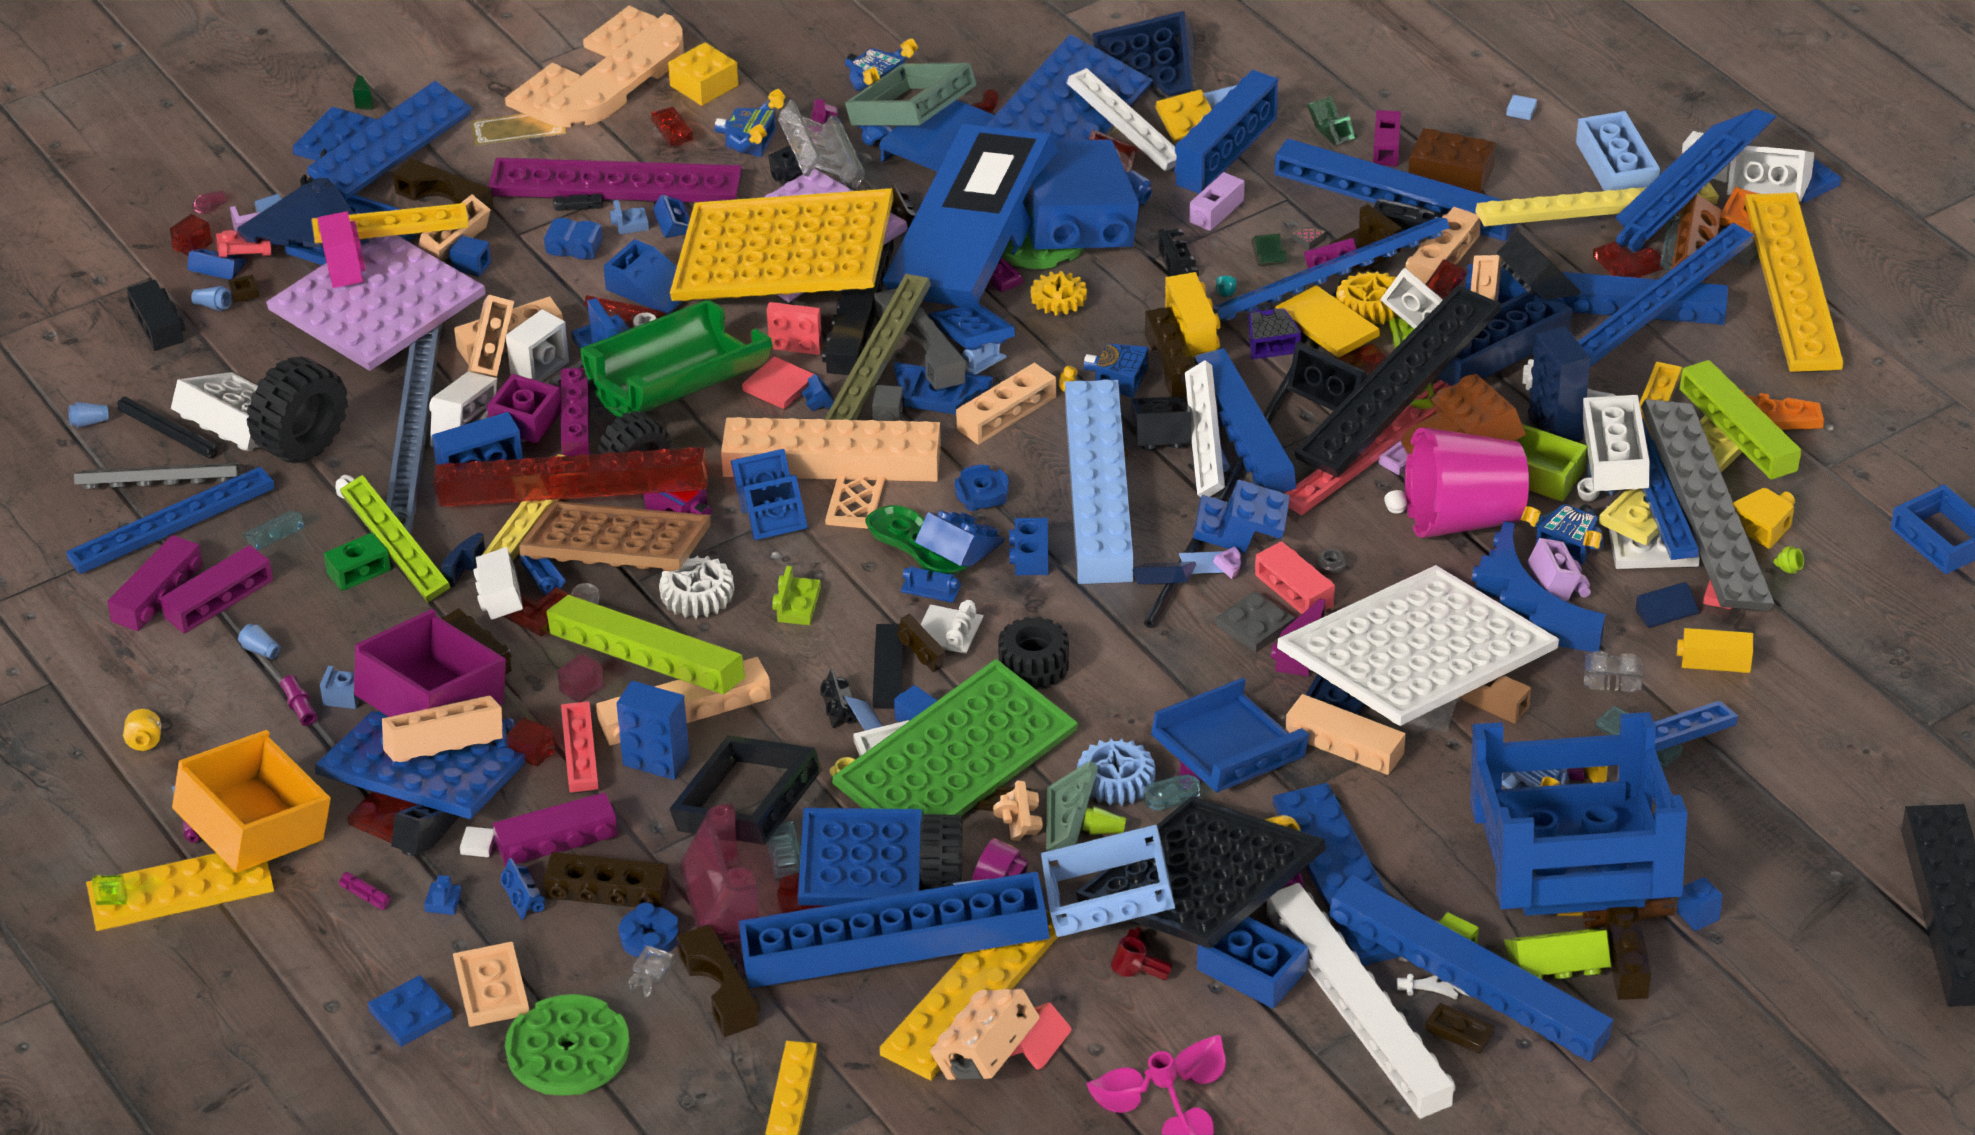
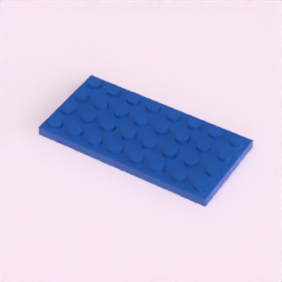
M1070 34L986 126L1050 133L1054 141L1104 140L1115 126L1067 84L1069 76L1087 68L1131 108L1151 87L1153 79Z

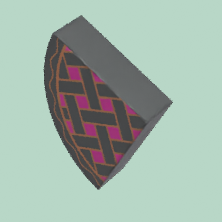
M1315 227L1298 228L1291 231L1290 239L1307 249H1311L1326 239V231Z

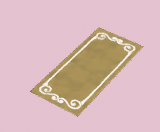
M527 114L470 121L475 146L566 134L565 127L542 122Z

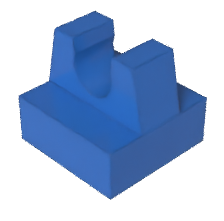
M815 373L807 379L809 386L802 392V395L807 400L806 405L812 411L822 406L829 410L835 399L828 385Z
M438 875L437 883H431L424 902L425 912L454 915L462 895L461 885H452L450 876Z

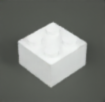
M543 309L506 334L510 376L516 374L542 382L569 363L565 321Z

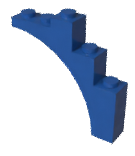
M1503 521L1501 532H1495L1493 547L1496 549H1491L1489 556L1482 555L1480 565L1474 566L1472 582H1476V589L1487 596L1499 597L1500 604L1559 639V647L1599 653L1604 634L1605 614L1583 609L1565 602L1535 582L1522 567L1516 555L1513 542L1514 523Z

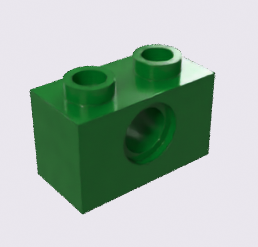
M373 532L324 552L326 572L341 591L391 571L388 550Z

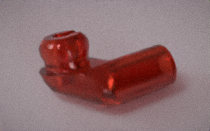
M988 89L983 94L982 102L971 104V106L986 112L994 111L999 95L994 89Z

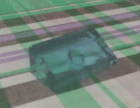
M288 511L243 532V537L256 550L261 549L304 528L302 515L299 512Z

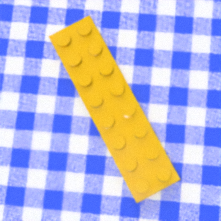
M1046 910L1049 939L965 952L880 1046V1056L931 1081L941 1069L930 1050L938 1042V1037L947 1031L955 1021L956 1015L962 1012L969 1004L971 997L980 990H1012L1058 938L1050 912Z

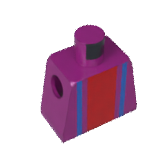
M677 467L644 492L645 509L711 516L712 508L707 503L705 486L681 467Z

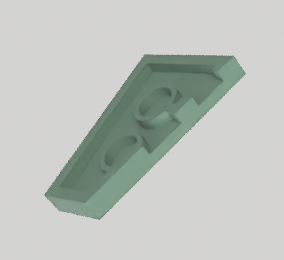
M1091 760L1047 787L1046 851L1072 846L1077 842L1098 770V766Z

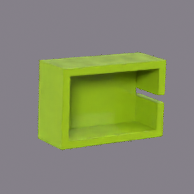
M1522 424L1526 435L1516 441L1522 445L1526 455L1529 490L1563 502L1572 490L1573 484L1577 483L1585 471L1587 445Z

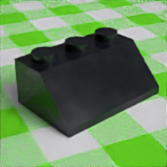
M1519 231L1497 252L1503 259L1502 267L1532 296L1537 293L1542 299L1548 300L1577 296L1581 293Z
M1298 341L1295 344L1287 390L1334 411L1368 375L1365 371Z

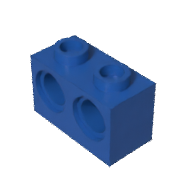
M1015 518V529H1009L1010 546H1015V548H1009L1010 564H1015V575H1048V518Z

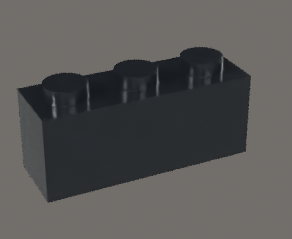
M156 279L126 288L130 309L154 351L184 342L182 334L183 331H186L184 321L181 316L177 317L174 303H169L166 289L160 288Z

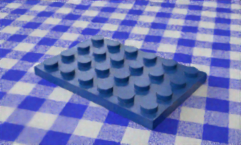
M371 711L315 764V774L472 819L525 764V754L510 748H498L491 744H473L465 746L461 750L450 749L438 752L433 756L423 755L411 758L406 762H394L383 750L382 718H387L388 716L382 712Z

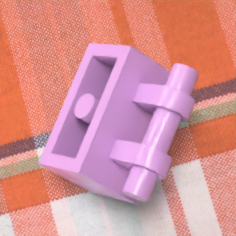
M1539 538L1526 563L1535 582L1549 593L1568 602L1573 590L1578 592L1581 597L1589 596L1591 593L1589 589L1590 583L1587 577L1581 574L1582 568L1579 562L1573 559L1564 542Z

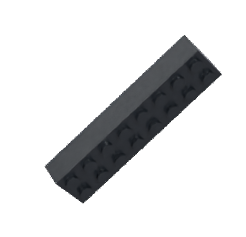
M1965 804L1905 806L1901 832L1947 1007L1975 1006V839Z

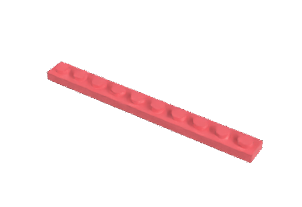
M1439 380L1432 386L1434 395L1439 390L1451 386ZM1428 389L1414 400L1425 399L1426 397L1429 399ZM1409 404L1338 478L1317 469L1296 484V489L1285 492L1284 494L1290 495L1288 508L1301 516L1379 460V456L1398 443L1405 432L1411 427L1435 415L1434 408L1418 409L1412 408L1413 405Z

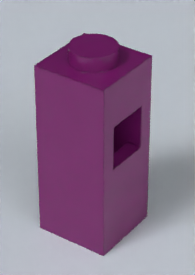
M1376 110L1373 163L1398 167L1401 111Z

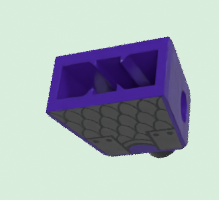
M1260 305L1256 308L1255 312L1249 314L1248 334L1251 359L1294 354L1295 344L1298 341L1300 342L1301 332L1286 309L1271 310L1268 305Z

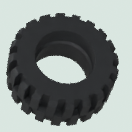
M296 356L287 358V361L282 360L276 364L275 368H270L266 372L265 378L260 379L257 383L258 388L255 392L253 391L250 397L252 401L247 408L249 417L246 420L249 434L255 444L287 463H302L312 460L314 455L319 456L323 453V449L326 446H330L333 442V437L339 434L341 430L340 425L342 421H345L346 417L345 409L348 408L346 396L348 394L343 380L335 372L308 357Z

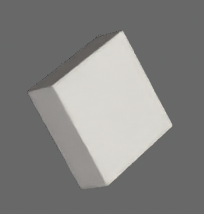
M466 827L460 845L461 855L490 857L495 842L493 829Z

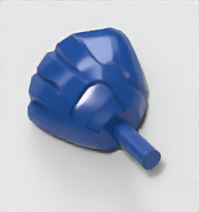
M856 125L863 130L862 141L868 146L874 145L876 140L887 136L895 129L890 125Z

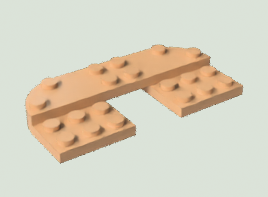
M628 6L583 39L584 48L605 56V59L583 75L551 63L505 97L506 106L555 126L571 127V123L581 124L585 122L586 126L602 121L627 103L626 95L649 77L659 79L669 71L668 62L684 53L682 28L671 15L665 13L657 18Z

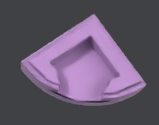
M1234 546L1215 555L1213 563L1233 579L1237 576L1241 567V554Z

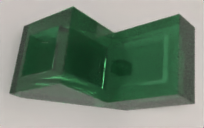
M1332 95L1307 105L1315 128L1334 146L1357 138L1349 114L1342 117L1339 116Z
M1280 233L1254 236L1251 239L1258 266L1284 264L1287 261L1286 250L1282 251Z

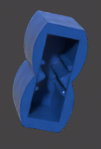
M567 218L553 219L544 237L546 253L562 257L571 255L572 257L584 260L592 259L595 257L603 240L602 228L600 224L592 221L576 222Z

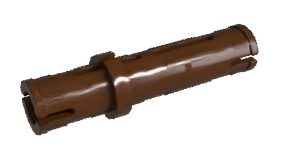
M1668 897L1645 901V907L1638 908L1640 920L1674 915L1675 907L1662 908L1664 905L1674 904L1673 898ZM1607 910L1583 912V919L1595 917V920L1584 921L1586 929L1605 926Z

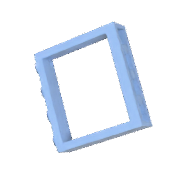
M1157 825L1041 853L1049 909L1057 937L1175 908ZM1153 836L1154 842H1145V838ZM1155 858L1160 883L1061 907L1057 881ZM1058 860L1059 865L1051 867L1049 862ZM1161 890L1162 893L1155 894V891Z

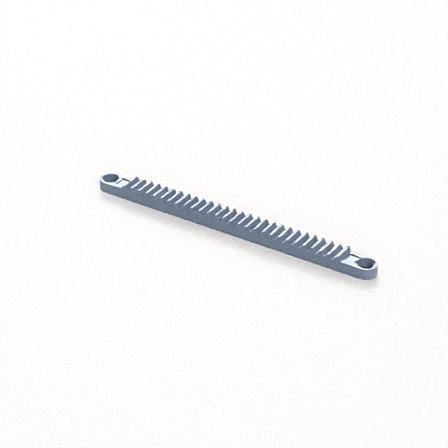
M442 324L411 343L408 354L386 505L398 520L404 523L403 526L409 533L412 531L414 514H416L430 416L429 405L433 396L432 389H434L433 383L435 382L434 376L436 375L435 369L437 368L436 363Z

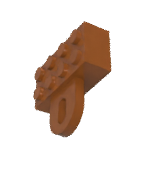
M1474 374L1463 377L1459 383L1443 388L1436 395L1429 398L1436 414L1406 431L1401 439V443L1406 454H1413L1414 445L1411 444V438L1418 428H1433L1511 441L1518 440L1525 436L1526 433L1515 407L1480 376Z

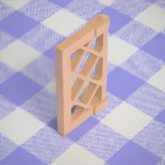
M838 476L825 524L868 529L865 523L866 517L857 516L865 512L870 514L877 509L885 477L878 476L876 485L871 486L866 482L868 481V476H857L856 480L846 485L845 476ZM859 484L866 488V490L858 494L851 490V488ZM843 492H847L851 496L840 502ZM873 494L870 503L867 504L862 500V498ZM854 502L862 506L852 512L846 507ZM841 509L846 515L836 516L837 510Z

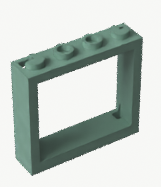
M902 63L880 78V80L845 102L851 125H921L975 87L976 82L970 63ZM909 89H924L908 101H893Z

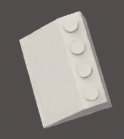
M232 372L177 380L171 406L172 410L180 413V416L184 419L199 423L201 428L216 432L221 439L238 444V448L242 450L252 451L253 448L259 447L249 434L246 420L249 417L247 408L252 401L250 397L253 391L255 392L258 388L257 385Z

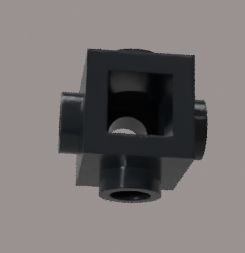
M790 145L768 155L772 178L782 186L803 175L808 168L805 157L799 155Z

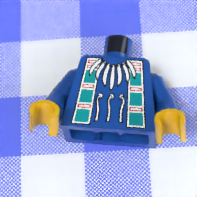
M908 39L903 42L901 49L894 53L871 48L860 56L852 53L849 54L845 65L850 68L849 79L854 89L858 92L863 91L890 71L905 63V60L918 50L914 39Z
M1565 504L1555 511L1540 515L1541 512L1538 509L1525 506L1520 520L1527 521L1531 526L1537 528L1536 544L1539 538L1564 542L1570 555L1580 564L1585 563L1591 549L1600 551L1603 548L1602 530L1597 527L1598 518L1591 506L1583 504L1577 509Z

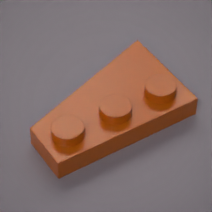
M1759 393V397L1746 395L1782 430L1823 428L1824 418L1820 403L1786 398L1780 401L1769 399V394Z

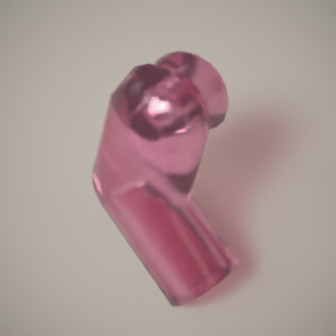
M224 191L200 194L193 202V210L203 214L213 205L226 203Z

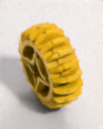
M1367 271L1365 274L1358 272L1357 276L1350 275L1348 280H1342L1341 285L1337 287L1335 298L1373 325H1384L1385 321L1389 322L1394 317H1400L1380 300L1396 279L1395 276L1389 277L1388 273L1380 274L1379 271L1375 273Z

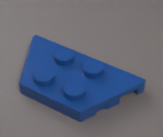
M899 362L894 364V373L898 386L903 387L905 407L956 414V409L993 387V377L965 373L964 384L936 390L926 378V367Z

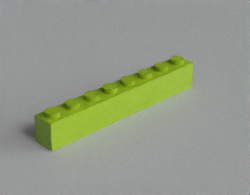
M567 595L547 610L550 634L722 695H725L745 679L743 658L740 653L571 595Z

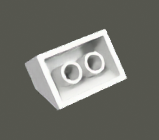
M1747 146L1730 162L1727 195H1731L1735 187L1759 194L1796 192L1798 201L1801 202L1812 178L1814 152Z
M1404 268L1380 300L1415 329L1443 299L1408 269Z

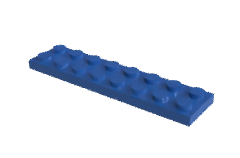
M435 80L308 166L307 174L313 179L328 178L338 188L346 201L469 116L472 107Z
M1328 783L1273 796V806L1279 816L1286 815L1292 817L1299 825L1301 832L1322 838L1325 841L1326 850L1309 863L1306 869L1329 914L1332 897L1351 875L1387 894ZM1333 919L1338 931L1343 935L1346 945L1351 951L1357 953L1362 966L1401 957Z

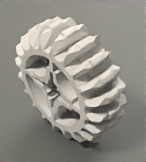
M698 555L692 559L688 557L680 570L662 572L659 583L660 596L667 610H673L675 615L682 613L685 618L690 615L696 619L700 615L708 618L709 613L718 614L719 609H726L727 603L731 602L734 591L733 575L731 570H728L726 564H721L719 559L710 560L709 556L699 558Z

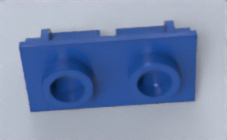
M520 555V564L526 568L525 570L548 601L551 602L566 582V579L550 558L532 559L530 556Z
M910 566V568H904L903 579L906 580L900 592L953 603L962 583L959 582V578L954 577V574L933 572L932 577H930L929 570Z
M509 858L505 870L501 873V885L505 888L511 899L512 906L515 907L521 920H524L527 911L541 912L545 907V899L539 889L534 888L536 884L530 875L529 869L523 865L516 866L513 859Z

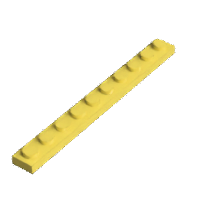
M1710 182L1697 193L1712 204H1717L1719 195ZM1647 187L1477 203L1475 212L1484 226L1619 214Z

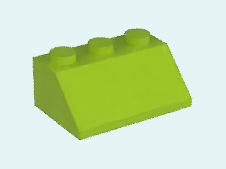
M1586 929L1504 939L1510 963L1543 980L1542 975L1554 974V979L1573 977L1572 971L1584 970V975L1602 974V968L1611 967L1607 930Z

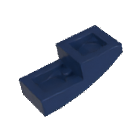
M478 532L464 540L451 551L441 564L443 576L450 586L455 587L465 569L473 571V569L477 568L476 557L481 556L485 551L483 533Z

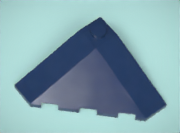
M1185 11L1092 33L1093 47L1153 79L1151 87L1159 88L1163 94L1171 97L1193 91V29Z
M317 178L311 183L299 187L239 226L237 231L246 242L256 243L258 241L257 238L270 240L271 244L290 245V241L294 240L296 242H303L304 247L322 248V243L315 244L312 219L348 211V215H352L353 212L338 188L328 178ZM369 238L360 239L361 245L370 243Z

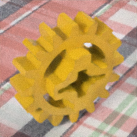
M1063 271L1055 275L1053 272H1049L1048 277L1040 275V280H1034V286H1031L1032 304H1036V309L1038 310L1044 308L1046 314L1053 311L1055 315H1058L1063 311L1067 315L1070 309L1076 312L1078 311V306L1083 307L1084 300H1087L1086 283L1081 282V277L1073 278V273H1069L1066 276L1063 274Z

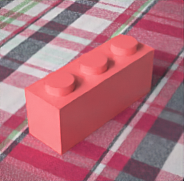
M1281 541L1256 554L1255 575L1298 612L1303 614L1319 599H1325V610L1334 606L1335 585L1333 582L1318 572L1312 564L1300 557L1294 549L1289 548Z

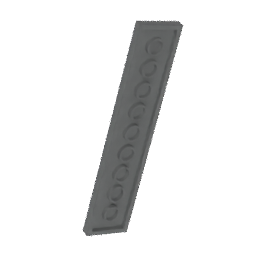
M1645 399L1641 406L1695 539L1720 606L1770 611L1775 603L1738 513L1732 505L1733 501L1693 404Z

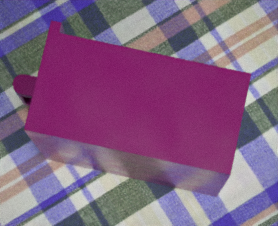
M430 609L355 644L354 695L388 717L485 696H491L499 705L504 704L506 659L437 617L436 610Z

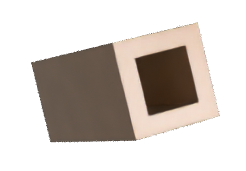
M1503 675L1458 697V699L1516 724L1530 708L1531 687Z

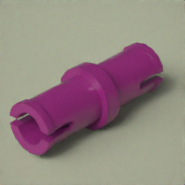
M285 676L280 681V686L288 698L287 704L289 708L295 711L303 726L312 725L316 722L318 716L310 704L309 694L301 688L296 676Z

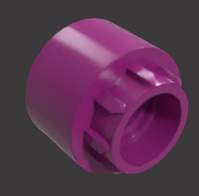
M992 838L977 863L972 881L1025 874L1029 863L1026 858L1021 857V850L996 838Z

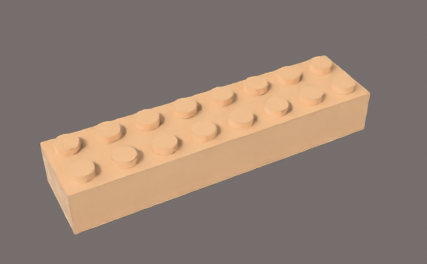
M726 417L721 450L723 477H734L730 460L784 449L790 475H796L799 479H837L838 476H845L846 480H856L857 476H868V480H877L878 476H884L885 480L937 482L941 450L940 422Z

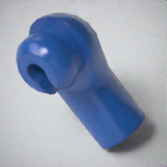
M502 718V738L494 740V744L498 748H510L507 733L515 732V724L512 718L505 720Z

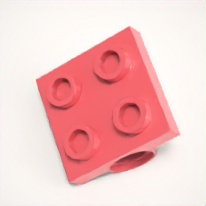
M769 302L767 306L768 336L772 338L773 350L820 355L822 351L820 308Z

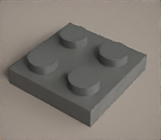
M1253 591L1216 617V626L1254 652H1258L1278 638L1281 632L1295 621V617L1261 594Z

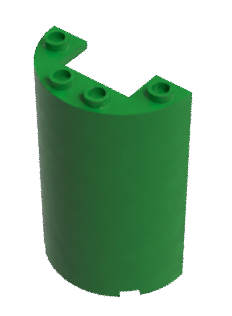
M708 299L580 349L588 380L593 379L598 389L595 391L596 396L611 413L621 418L624 413L628 412L630 414L632 411H642L645 413L759 368L768 360L770 351L773 349L771 337L756 328L751 330L752 343L747 345L726 333L724 309Z

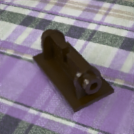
M892 184L891 188L894 197L890 212L906 221L907 227H910L916 211L912 210L913 206L908 194L898 191L896 185Z

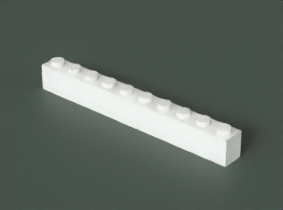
M1300 883L1278 890L1267 900V917L1280 933L1308 947L1307 970L1419 1119L1452 1106L1453 1091H1455L1452 1077L1443 1072L1435 1055L1427 1051L1419 1034L1413 1032L1408 1026L1403 1013L1395 1009L1391 1004L1389 995L1385 991L1382 992L1376 984L1373 974L1370 971H1366L1362 966L1357 953L1349 949L1343 935L1339 931L1336 932L1330 924L1327 914L1321 912L1316 906L1311 893L1306 892Z

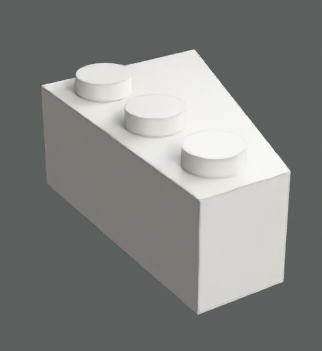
M468 371L432 397L429 409L432 412L431 447H434L432 434L478 421L487 410V404L496 395L497 378Z

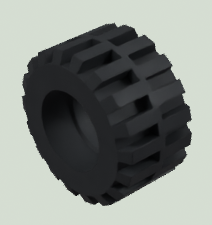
M632 411L630 414L627 412L621 418L617 417L614 423L606 428L605 434L601 436L600 440L602 442L598 445V450L600 451L598 458L603 466L628 485H633L634 483L638 485L642 484L644 480H650L665 465V460L670 454L671 441L669 439L671 437L669 433L642 411Z
M1037 616L1036 618L1024 617V620H1014L1012 625H1006L1004 631L1000 632L998 639L999 661L1035 690H1038V687L1048 688L1050 684L1055 685L1060 682V678L1066 676V671L1069 670V637L1067 631L1062 629V625L1053 623V620L1048 618L1044 620L1042 617Z
M923 815L920 825L919 879L922 889L952 886L953 883L962 882L963 820L960 815Z

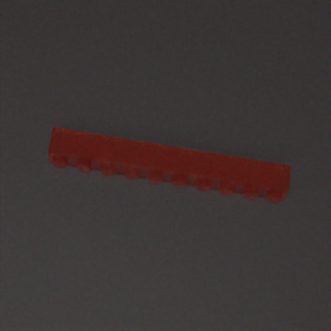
M687 447L683 449H659L622 453L608 452L604 454H580L576 456H552L515 460L501 459L497 461H473L454 464L445 463L436 465L433 483L439 507L707 490L709 470L704 447Z

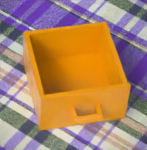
M268 730L179 760L172 808L236 873L324 840L331 797L269 737L270 732Z

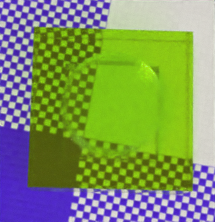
M123 875L93 876L91 885L96 905L126 904L127 891Z

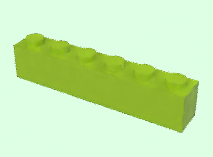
M1710 360L1682 369L1679 389L1770 480L1798 471L1801 457L1799 446Z

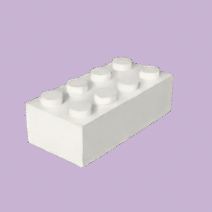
M1638 395L1583 398V426L1594 491L1649 488V457Z

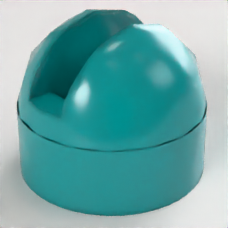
M1231 276L1217 277L1216 291L1222 297L1234 294L1237 280Z

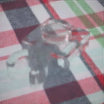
M646 945L633 966L634 975L628 981L629 992L633 993L637 986L642 985L643 996L648 997L652 993V982L662 983L674 963V954Z

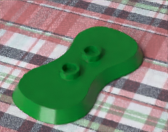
M899 505L884 506L872 511L865 518V523L875 539L903 550L922 569L929 570V574L933 575V572L956 575L968 567L960 566L915 543L925 519L910 508Z

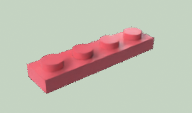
M590 702L561 704L569 792L598 790Z

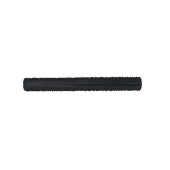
M126 396L117 401V409L209 459L217 455V445Z

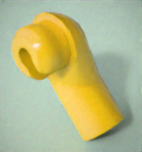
M1068 365L1065 366L1064 372H1061L1059 387L1062 391L1065 392V382L1076 381L1075 376L1078 373L1076 368Z

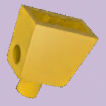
M1761 488L1732 503L1746 535L1768 549L1772 548L1792 525L1795 498L1790 492L1785 491L1777 495L1767 488Z

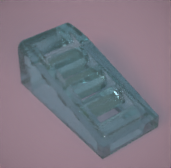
M782 822L766 843L775 882L799 879L801 855L794 822ZM795 864L793 867L779 869L780 866Z

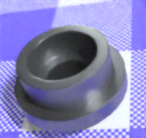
M1337 549L1324 550L1318 558V567L1325 573L1335 574L1345 568V558Z

